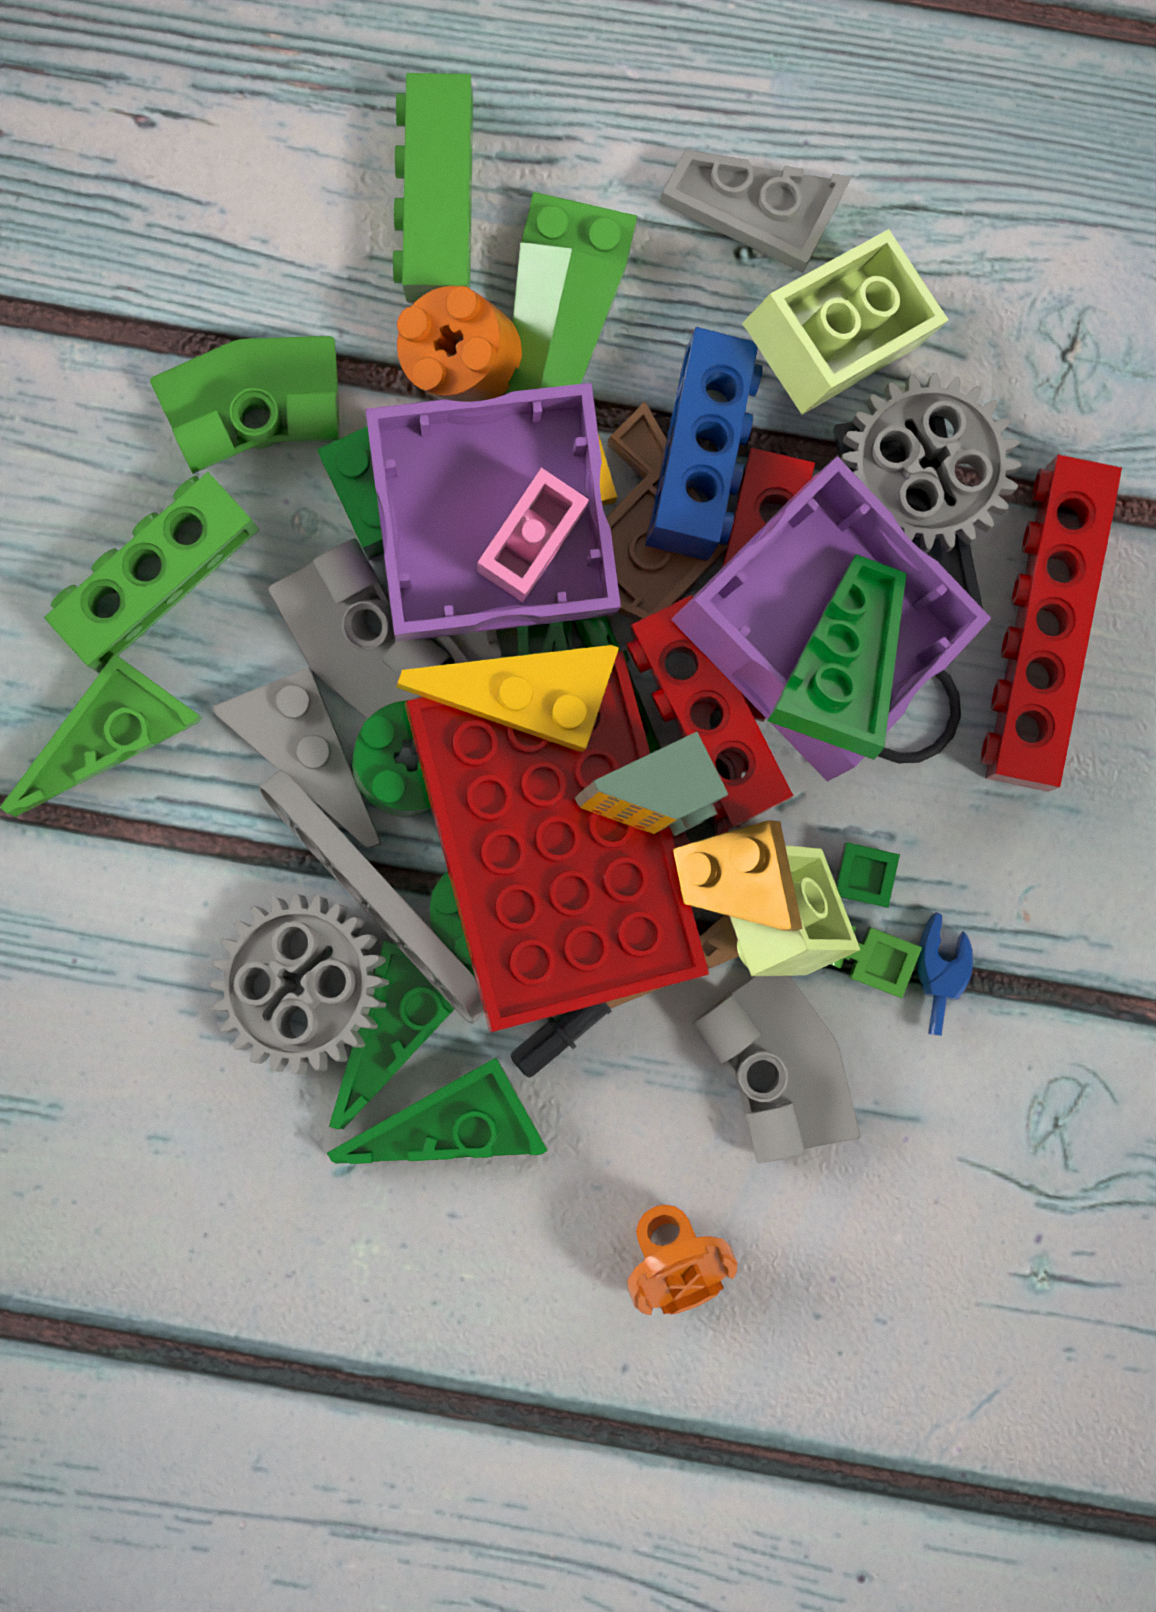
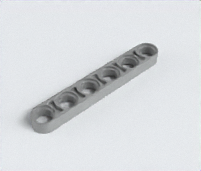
M283 770L277 771L261 784L258 789L272 810L450 1005L471 1024L485 1014L476 978L299 785Z

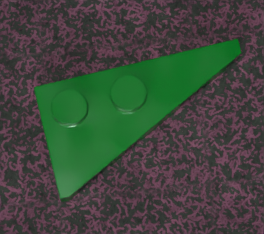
M384 940L380 956L385 957L386 962L375 969L374 976L389 980V985L374 989L373 995L386 1003V1007L379 1009L370 1008L368 1015L378 1024L377 1029L360 1027L358 1030L365 1045L363 1048L352 1046L329 1123V1127L338 1130L344 1129L455 1010L397 945ZM462 963L475 977L473 967Z
M495 1057L327 1152V1155L331 1162L335 1164H366L381 1161L449 1160L464 1157L490 1158L493 1156L526 1154L531 1156L542 1155L548 1151V1148L501 1063Z

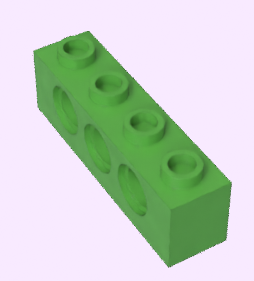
M209 472L205 473L200 479L197 476H193L182 483L174 492L173 499L175 501L159 515L157 512H153L144 517L134 527L132 531L134 537L119 551L113 548L105 552L92 565L91 570L94 573L78 587L76 585L68 586L52 600L50 606L53 609L43 618L78 657L94 671L100 673L114 654L119 656L259 531L253 520ZM192 521L202 523V534L195 543L190 545L178 543V532L184 524ZM147 558H160L162 567L159 575L151 581H139L137 575L139 565ZM118 593L120 596L118 611L111 617L100 618L97 613L100 599L106 594Z

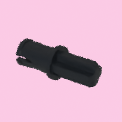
M604 1002L555 1015L554 1017H548V1022L513 1050L510 1057L523 1075L528 1078L533 1077L568 1046L572 1050L575 1049L577 1046L574 1041L606 1014H610L612 1010Z

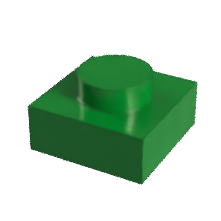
M849 842L844 843L835 882L840 897L877 907L889 908L900 854Z

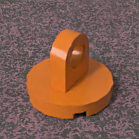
M671 1205L655 1206L645 1212L638 1221L636 1229L637 1240L645 1260L633 1270L627 1283L628 1292L634 1307L641 1313L652 1315V1308L661 1307L663 1314L672 1315L696 1308L716 1297L724 1289L721 1281L726 1276L732 1280L735 1277L738 1262L731 1246L723 1238L712 1236L696 1237L688 1217L679 1208ZM673 1224L679 1227V1234L672 1243L661 1246L651 1242L652 1234L661 1225Z

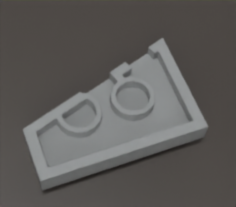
M685 149L662 192L660 203L803 273L849 184L851 176L832 173L831 179L805 175L803 174V168L784 166L783 170L780 171L752 166L748 159Z

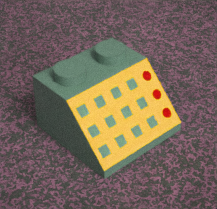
M695 732L594 780L575 799L579 808L652 834L670 827L673 835L676 836L716 815L717 812L713 804L727 796L728 793L698 732Z

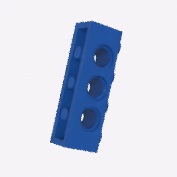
M695 327L684 353L645 546L708 561L718 544H727L734 520V513L726 511L729 494H737L744 468L743 463L736 462L738 446L746 445L753 423V414L745 412L748 396H756L763 372V365L755 363L758 347L754 341ZM707 390H716L722 393L728 402L721 403L713 400L708 395ZM696 439L710 440L715 444L718 452L705 451L698 445ZM686 488L700 489L705 493L709 502L701 503L693 500L687 494Z

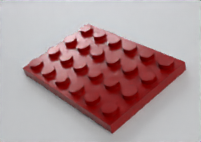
M623 650L617 652L587 748L583 752L425 697L406 701L405 707L489 1033L709 975L692 907L683 902L673 852L675 844L670 827L652 834L579 808L575 799L594 780L650 754Z

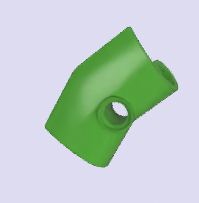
M332 336L239 339L157 374L150 379L151 386L171 425L172 432L192 474L248 449H264L271 447L276 442L340 439L335 339ZM264 409L271 413L267 424L261 428L251 429L243 425L245 416L252 410Z

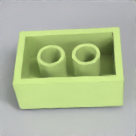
M888 229L770 293L742 324L803 415L917 349L948 321V318Z

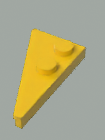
M607 645L405 669L401 671L396 688L583 752L587 748L619 648Z

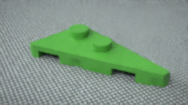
M114 654L0 808L7 814L17 817L198 724L202 717Z

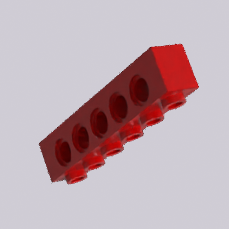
M1058 454L1046 466V469L1040 468L1036 474L1032 489V500L1039 502L1035 522L1029 521L1027 523L1021 547L1022 553L1029 554L1025 574L1019 573L1017 575L1011 597V604L1019 606L1015 627H1007L1001 647V658L1008 659L1004 680L997 679L991 698V711H996L998 714L994 733H986L981 749L980 763L987 765L985 779L1047 792L1061 787L1122 467ZM1058 507H1068L1076 512L1079 518V528L1077 530L1067 529L1060 524L1057 518ZM1048 559H1059L1066 564L1069 570L1067 583L1057 582L1049 576L1047 572ZM1038 611H1049L1055 615L1059 622V631L1056 636H1049L1040 631L1036 622ZM1029 663H1038L1047 670L1049 683L1046 689H1037L1028 682L1026 668ZM1019 715L1029 716L1037 723L1039 734L1034 743L1025 742L1018 736L1015 724Z

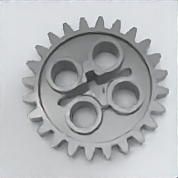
M932 373L926 387L921 388L915 374L910 375L905 383V392H902L893 381L888 383L885 388L887 402L872 394L866 403L872 415L857 411L852 420L854 425L862 432L849 431L843 440L846 445L856 451L845 453L841 457L848 468L854 469L853 473L893 514L911 541L913 538H919L920 548L926 554L931 550L934 540L937 538L945 552L950 551L955 546V534L967 545L976 539L973 524L987 532L994 525L989 512L1002 515L1009 507L999 495H1012L1018 487L1015 482L1006 478L1005 475L1016 473L1021 467V462L1006 458V454L1013 451L1019 445L1018 439L1002 438L1001 434L1011 423L1010 418L994 421L991 417L998 402L993 400L984 406L978 404L977 400L981 387L978 385L967 395L960 393L961 382L958 376L952 380L947 389L941 388L938 373ZM940 416L947 419L952 424L953 436L941 438L935 435L930 429L929 418ZM906 421H911L914 424L917 438L911 430L905 427ZM885 441L899 443L905 451V461L892 463L886 460L881 454L880 443ZM925 456L928 460L937 458L941 465L935 471L932 467L923 469L919 462ZM968 464L972 466L978 473L979 484L971 487L960 483L954 472L955 465ZM912 488L925 491L930 497L931 509L921 512L911 508L906 500V491ZM943 489L954 499V506H949L945 502Z
M300 894L292 895L290 907H288L284 899L273 897L270 904L271 914L263 908L253 906L251 914L254 924L250 925L236 920L233 924L241 937L238 941L221 940L220 943L230 952L228 960H213L212 965L224 971L225 974L224 979L211 982L209 988L224 991L225 998L212 1006V1010L228 1012L230 1015L221 1025V1032H240L233 1044L235 1050H246L254 1045L250 1062L262 1064L270 1056L271 1071L283 1072L289 1062L292 1074H305L309 1060L315 1071H325L328 1065L327 1054L336 1062L348 1060L344 1047L345 1043L353 1047L363 1048L365 1043L358 1033L360 1027L377 1029L378 1024L368 1013L370 1008L379 1009L386 1007V1003L373 995L374 989L389 985V980L374 976L373 969L385 963L386 958L379 955H369L368 950L375 945L378 939L370 934L358 936L365 923L362 918L354 916L344 922L348 907L336 903L328 911L327 899L316 895L308 907L306 896ZM304 931L308 938V947L303 956L295 959L290 949L291 940L298 932ZM331 947L333 949L332 955L327 960L321 961L326 949ZM340 968L345 974L346 985L340 995L333 997L328 991L327 982L330 974ZM266 971L270 977V989L263 998L259 999L254 993V980L259 973ZM296 974L304 975L300 981L305 989L302 994L293 993L298 986L297 982L293 979ZM277 1006L272 1014V1019L268 1021L265 1017L266 1013L271 1007ZM301 1008L307 1015L308 1025L304 1034L297 1038L291 1031L290 1021L294 1012Z

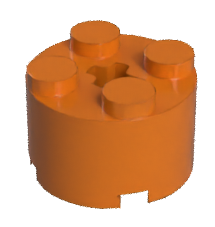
M445 286L434 289L421 296L412 306L404 309L397 320V353L404 373L414 385L439 400L474 402L500 397L509 388L510 384L508 382L513 375L515 367L519 368L522 358L520 336L514 323L501 310L469 287Z

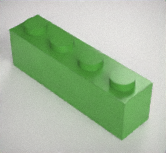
M406 73V93H396V124L399 127H405V145L395 146L396 179H404V198H394L395 231H403V250H394L393 281L394 283H402L406 301L415 302L424 294L440 287L465 286L470 288L473 87L471 74Z

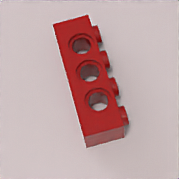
M690 595L632 624L630 633L634 640L626 643V646L640 674L647 670L650 671L658 687V690L652 692L651 696L665 723L674 719L683 738L698 732L715 768L716 758L722 752L734 751L744 758L746 763L745 775L738 780H727L720 776L728 795L713 804L717 812L716 815L712 816L713 820L717 823L724 819L729 829H732L788 801L794 795L741 691L671 620L693 598ZM674 653L688 654L695 661L696 673L685 680L675 679L666 671V659ZM699 702L714 704L721 713L720 725L711 730L698 728L691 720V708Z

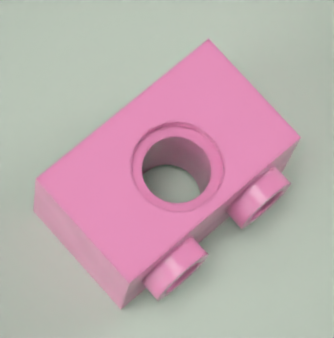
M541 467L479 559L476 572L523 603L584 513L589 499Z

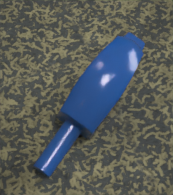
M938 912L932 914L922 932L918 944L922 949L916 963L923 994L933 997L928 1034L942 1036L947 999L958 1000L965 991L973 970V949L968 935L962 931L957 940L953 960L945 961L939 956L938 947L941 943L942 914Z

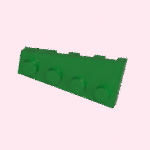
M855 554L846 567L767 720L768 722L875 760L885 746L907 573Z

